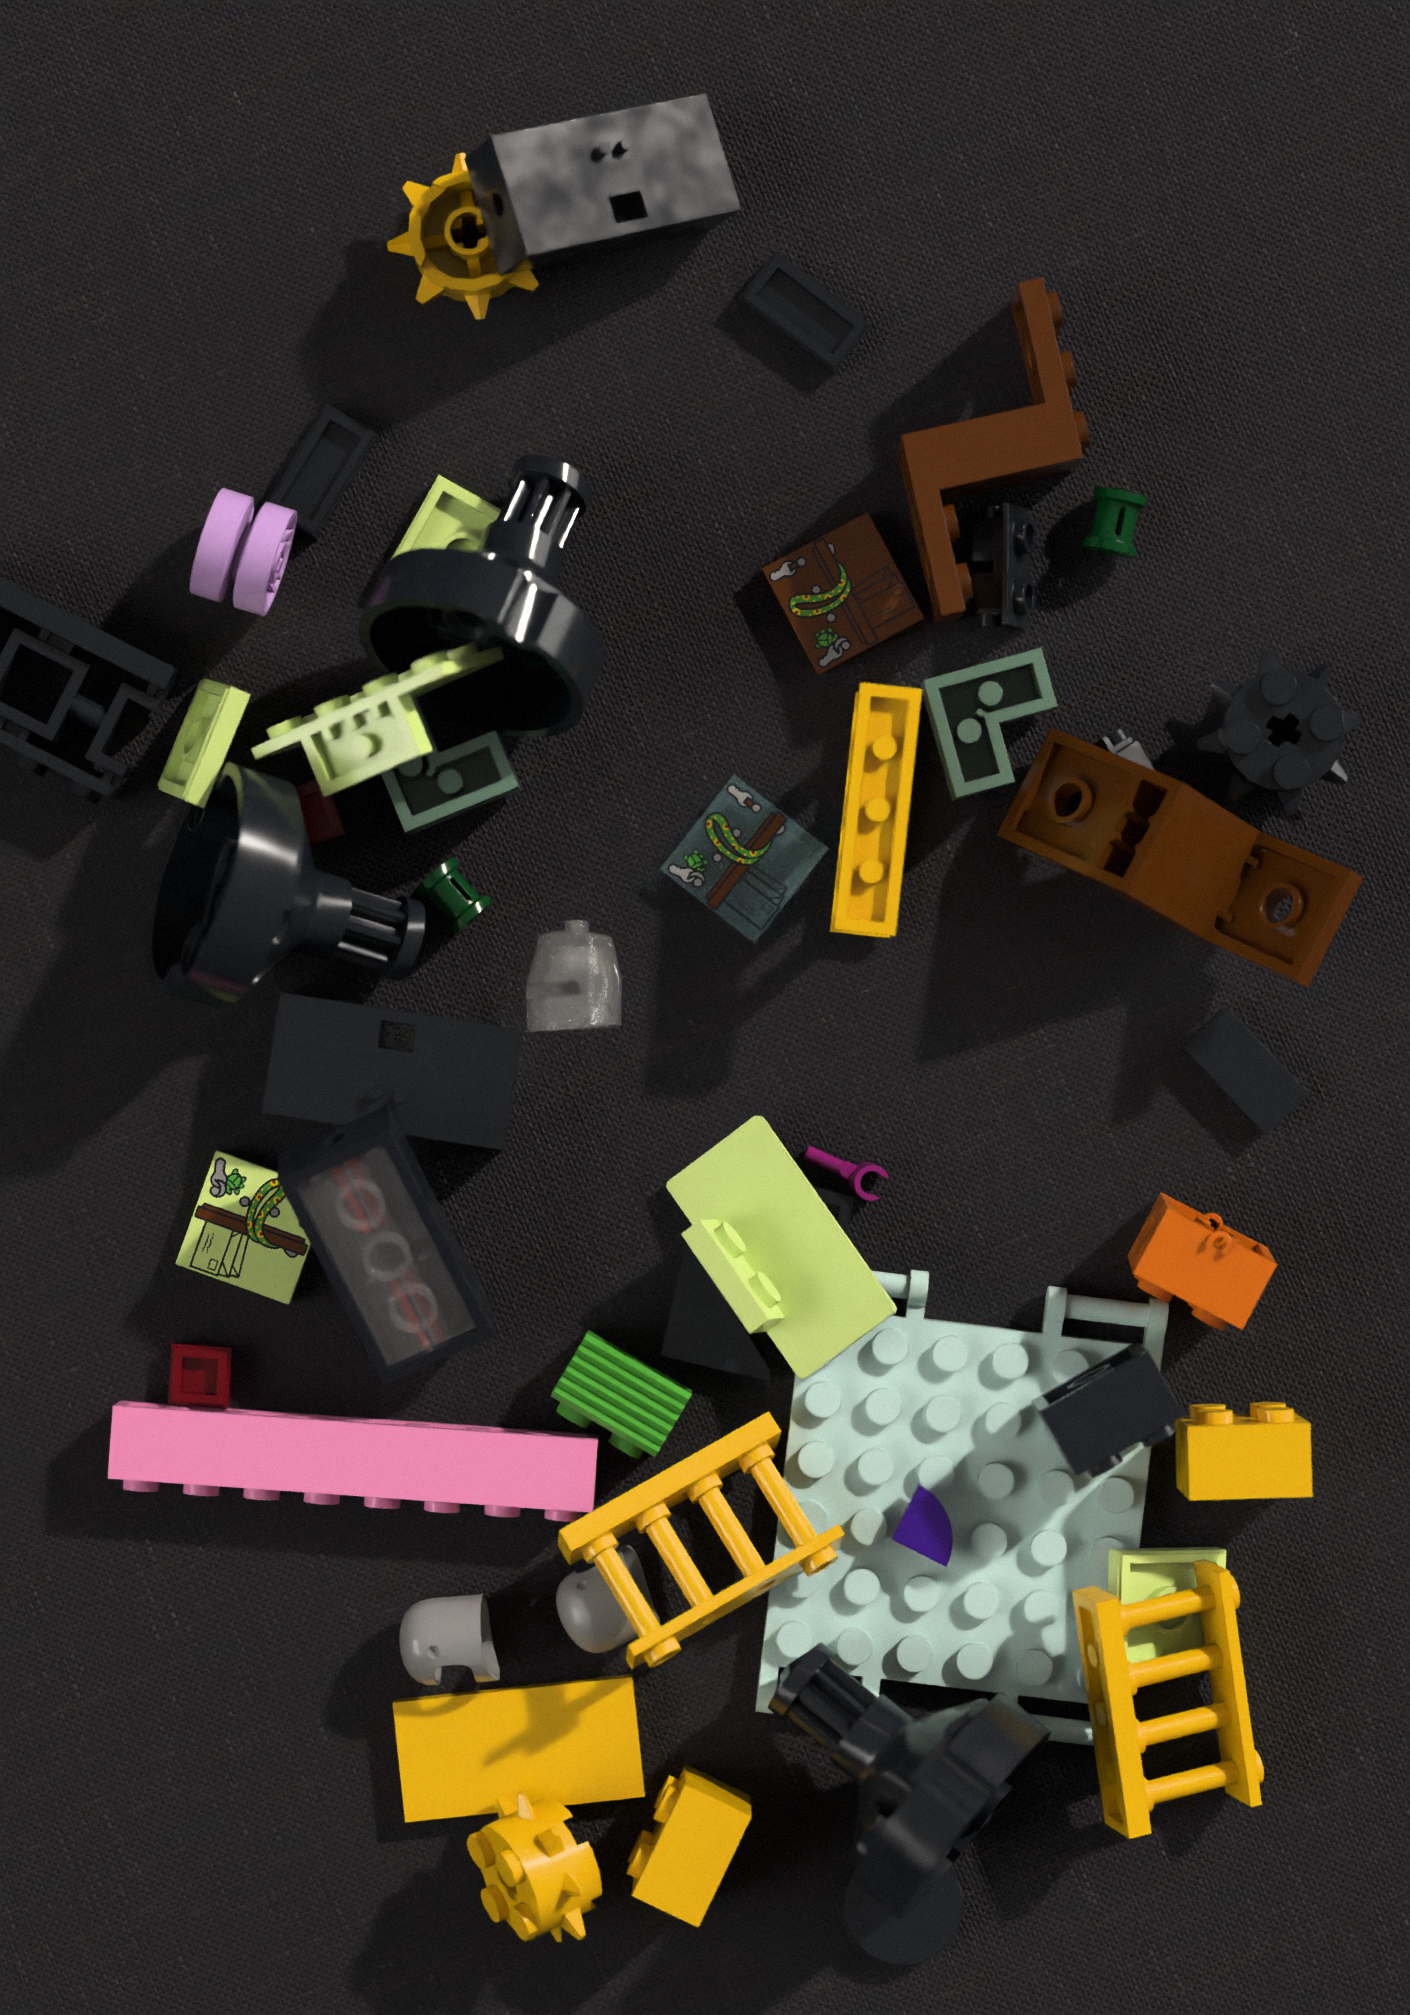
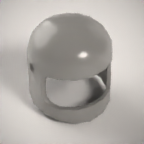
M623 1545L615 1549L661 1625L650 1596L641 1562L635 1550L630 1545ZM597 1566L581 1573L573 1571L559 1584L556 1592L558 1615L567 1634L577 1646L592 1653H606L638 1637Z
M484 1594L425 1599L413 1604L405 1612L399 1633L400 1653L406 1670L417 1682L425 1685H439L442 1676V1666L447 1665L468 1666L472 1670L476 1682L500 1680V1670L493 1645L489 1609Z

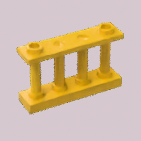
M860 682L859 692L855 693L830 932L882 938L896 936L922 689Z
M769 1411L559 1530L557 1545L568 1564L572 1565L582 1558H585L588 1564L595 1563L640 1638L628 1645L625 1659L631 1669L645 1661L650 1668L664 1663L682 1649L678 1643L681 1640L802 1570L807 1577H810L826 1569L838 1559L835 1551L840 1549L845 1535L839 1524L818 1536L771 1461L775 1457L772 1450L777 1448L781 1430ZM740 1468L744 1474H752L796 1546V1549L767 1566L720 1491L723 1487L721 1479ZM687 1498L690 1499L692 1504L699 1503L744 1576V1579L713 1596L667 1520L671 1516L668 1509ZM636 1527L640 1534L647 1532L692 1607L689 1611L663 1626L659 1624L615 1550L619 1546L616 1539Z
M1206 1559L1194 1561L1196 1588L1123 1605L1118 1597L1096 1586L1072 1591L1105 1824L1128 1839L1152 1834L1149 1812L1153 1811L1154 1804L1225 1786L1227 1794L1249 1807L1262 1805L1259 1784L1264 1780V1768L1258 1752L1254 1749L1235 1609H1238L1240 1606V1593L1230 1571ZM1201 1612L1205 1646L1133 1664L1127 1660L1124 1637L1128 1635L1129 1629ZM1209 1670L1213 1704L1139 1722L1135 1718L1132 1695L1137 1693L1139 1687ZM1217 1728L1221 1762L1152 1780H1147L1144 1777L1141 1754L1145 1752L1146 1746Z

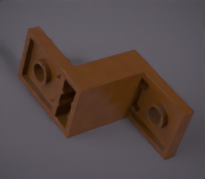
M1043 277L1019 282L1010 301L1033 406L901 435L896 449L935 626L959 621L966 610L965 604H970V599L973 598V589L966 562L955 564L952 546L957 544L956 539H960L953 503L942 505L941 501L1071 473L1082 460L1085 448L1090 447L1089 432L1083 411L1073 412L1069 397L1072 395L1071 388L1077 387L1073 360L1069 351L1059 352L1056 339L1059 335L1058 328L1063 327L1059 298L1056 291L1046 293Z
M1052 727L997 833V836L1017 847L1096 881L1170 926L1307 988L1363 880L1362 876L1351 869L1260 832L1179 780ZM1077 792H1082V800L1078 809L1073 814L1065 817V806L1069 798ZM1293 896V908L1290 914L1284 920L1275 923L1274 913L1277 905L1282 899Z

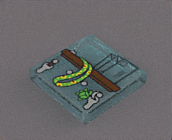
M733 775L660 870L755 944L829 848L740 778Z

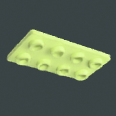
M476 643L462 646L448 653L442 651L412 663L411 670L399 675L393 673L363 685L362 692L350 697L344 695L315 707V713L302 719L301 716L268 728L267 733L270 740L251 748L255 760L303 746L323 796L326 797L338 793L433 751L412 698L415 696L419 697L502 660L504 655L500 647L479 652Z
M753 1116L667 1182L666 1187L692 1224L691 1227L681 1233L682 1237L750 1334L767 1332L798 1378L805 1379L810 1377L896 1313L897 1307L763 1116Z

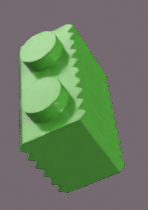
M588 1330L553 1389L551 1397L560 1401L556 1412L585 1429L588 1428L591 1421L596 1422L613 1432L608 1440L610 1444L624 1453L639 1459L643 1451L656 1457L690 1399L692 1390Z

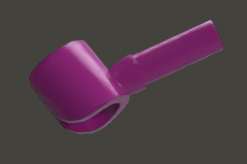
M809 1146L804 1156L805 1160L839 1175L838 1177L848 1181L852 1191L865 1200L874 1201L879 1199V1197L862 1190L860 1181L865 1173L875 1171L889 1179L886 1171L874 1163L861 1162L855 1165L848 1161H842L812 1146Z

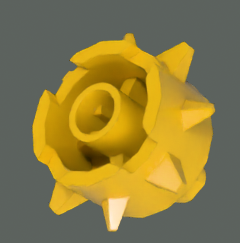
M458 153L455 156L452 173L438 177L432 182L431 187L410 181L405 183L402 189L413 206L409 218V231L388 241L387 246L388 251L415 258L419 271L422 274L415 298L419 303L424 305L442 294L456 301H467L475 319L481 320L485 319L489 299L501 296L513 287L534 292L539 283L530 269L500 276L487 234L486 238L478 240L477 247L466 249L463 242L455 243V239L464 236V227L468 225H476L479 234L487 233L464 160L466 154Z
M518 1792L517 1807L504 1796L497 1797L495 1803L499 1819L469 1835L467 1840L469 1853L475 1864L481 1869L487 1886L481 1890V1900L490 1918L495 1923L505 1919L523 1941L533 1940L550 1931L556 1942H562V1928L577 1940L583 1939L586 1933L582 1915L595 1909L596 1906L591 1900L602 1895L600 1871L589 1842L586 1841L577 1846L571 1832L563 1823L564 1820L571 1818L572 1814L556 1799L544 1797L530 1804L524 1792Z

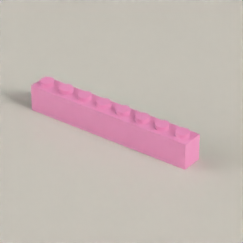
M119 1401L113 1405L108 1479L123 1480L124 1490L138 1492L159 1491L160 1482L183 1484V1493L195 1496H218L220 1487L244 1488L243 1497L253 1500H279L280 1491L304 1492L303 1501L312 1504H340V1495L364 1497V1506L371 1508L398 1509L400 1508V1499L424 1501L425 1511L437 1513H459L462 1503L485 1505L484 1514L489 1516L520 1517L521 1508L545 1509V1519L575 1522L581 1518V1512H592L594 1509L599 1434Z

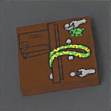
M868 512L761 568L765 579L817 676L924 620L923 614Z

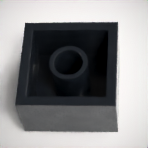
M1137 1341L1031 1400L1069 1468L1076 1476L1088 1472L1091 1478L1100 1476L1119 1465L1123 1461L1119 1452L1135 1443L1142 1442L1143 1446L1147 1448L1168 1438L1177 1431L1173 1422L1185 1416L1149 1351Z

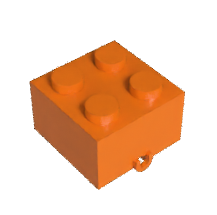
M1160 1193L1127 1255L1134 1277L1139 1280L1137 1286L1140 1289L1165 1302H1170L1173 1295L1188 1301L1187 1304L1193 1308L1191 1312L1193 1316L1223 1331L1227 1323L1243 1330L1277 1266L1268 1247L1223 1225V1221L1218 1214L1213 1212L1202 1214L1163 1193ZM1209 1219H1213L1217 1222L1215 1230L1214 1227L1210 1226L1211 1222L1209 1221Z

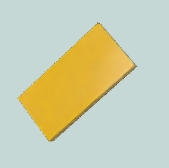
M632 1674L394 1699L392 1702L405 1823L498 1813L495 1803L496 1798L502 1795L518 1807V1792H524L530 1804L544 1797L556 1799L563 1806L645 1797Z

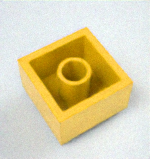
M1284 1402L1250 1403V1413L1233 1414V1410L1226 1409L1224 1404L1189 1405V1415H1185L1175 1421L1177 1429L1175 1432L1177 1488L1189 1501L1313 1497L1310 1422L1296 1414L1294 1408L1286 1407Z
M685 1764L679 1779L668 1775L654 1804L656 1811L653 1819L658 1821L653 1833L642 1829L629 1856L628 1863L630 1865L626 1874L633 1877V1897L699 1928L752 1817L751 1798L749 1794Z

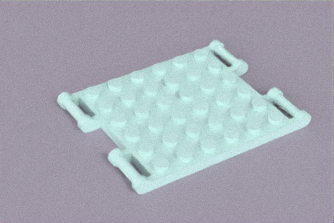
M911 1269L910 1275L872 1271L890 1297L907 1299L905 1316L892 1315L810 1377L800 1379L795 1374L783 1480L818 1536L838 1524L845 1535L840 1549L835 1551L838 1559L829 1567L810 1577H807L802 1570L769 1590L755 1712L773 1714L768 1709V1705L776 1691L779 1667L786 1668L788 1664L810 1651L820 1642L837 1654L834 1660L835 1663L850 1675L860 1676L861 1684L876 1697H879L881 1679L995 1692L998 1694L1004 1692L1016 1703H1018V1695L1088 1704L1072 1591L1096 1586L1107 1592L1109 1549L1139 1548L1151 1446L1145 1448L1142 1442H1137L1119 1452L1123 1461L1108 1472L1095 1478H1091L1088 1472L1076 1476L1066 1464L1031 1400L1132 1344L1061 1335L1064 1318L1144 1327L1143 1344L1140 1345L1149 1351L1160 1371L1164 1336L1168 1322L1169 1302L1150 1298L1148 1304L1071 1295L1067 1294V1288L1048 1286L1042 1332L926 1319L924 1318L928 1293L929 1271ZM918 1483L926 1487L937 1497L950 1520L953 1546L947 1567L891 1538ZM779 1518L777 1521L773 1561L796 1549L795 1544ZM1030 1714L1051 1731L1049 1741L1094 1746L1091 1721Z

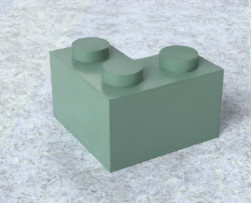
M1042 648L929 678L921 683L922 695L952 801L1009 786L1015 782L1000 725L1051 712L1057 707Z
M416 696L412 698L433 751L381 773L405 833L408 835L414 834L521 790L496 730L441 752L420 700Z

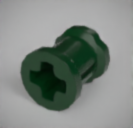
M1095 487L1093 498L1098 501L1091 535L1084 537L1082 548L1108 556L1134 559L1136 548L1131 544L1138 512L1146 508L1148 498L1120 489Z
M453 857L437 868L413 891L418 899L426 898L449 924L446 931L452 937L465 929L493 903L487 895L480 897L457 871L459 863Z

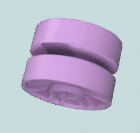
M222 488L213 502L201 534L191 573L190 593L221 603L227 597L235 581L233 590L234 607L265 616L273 603L287 564L296 528L297 511L265 502L258 511L252 525L254 515L253 497Z

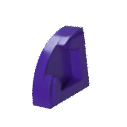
M918 1483L891 1538L947 1567L953 1546L950 1520L937 1497L926 1487Z

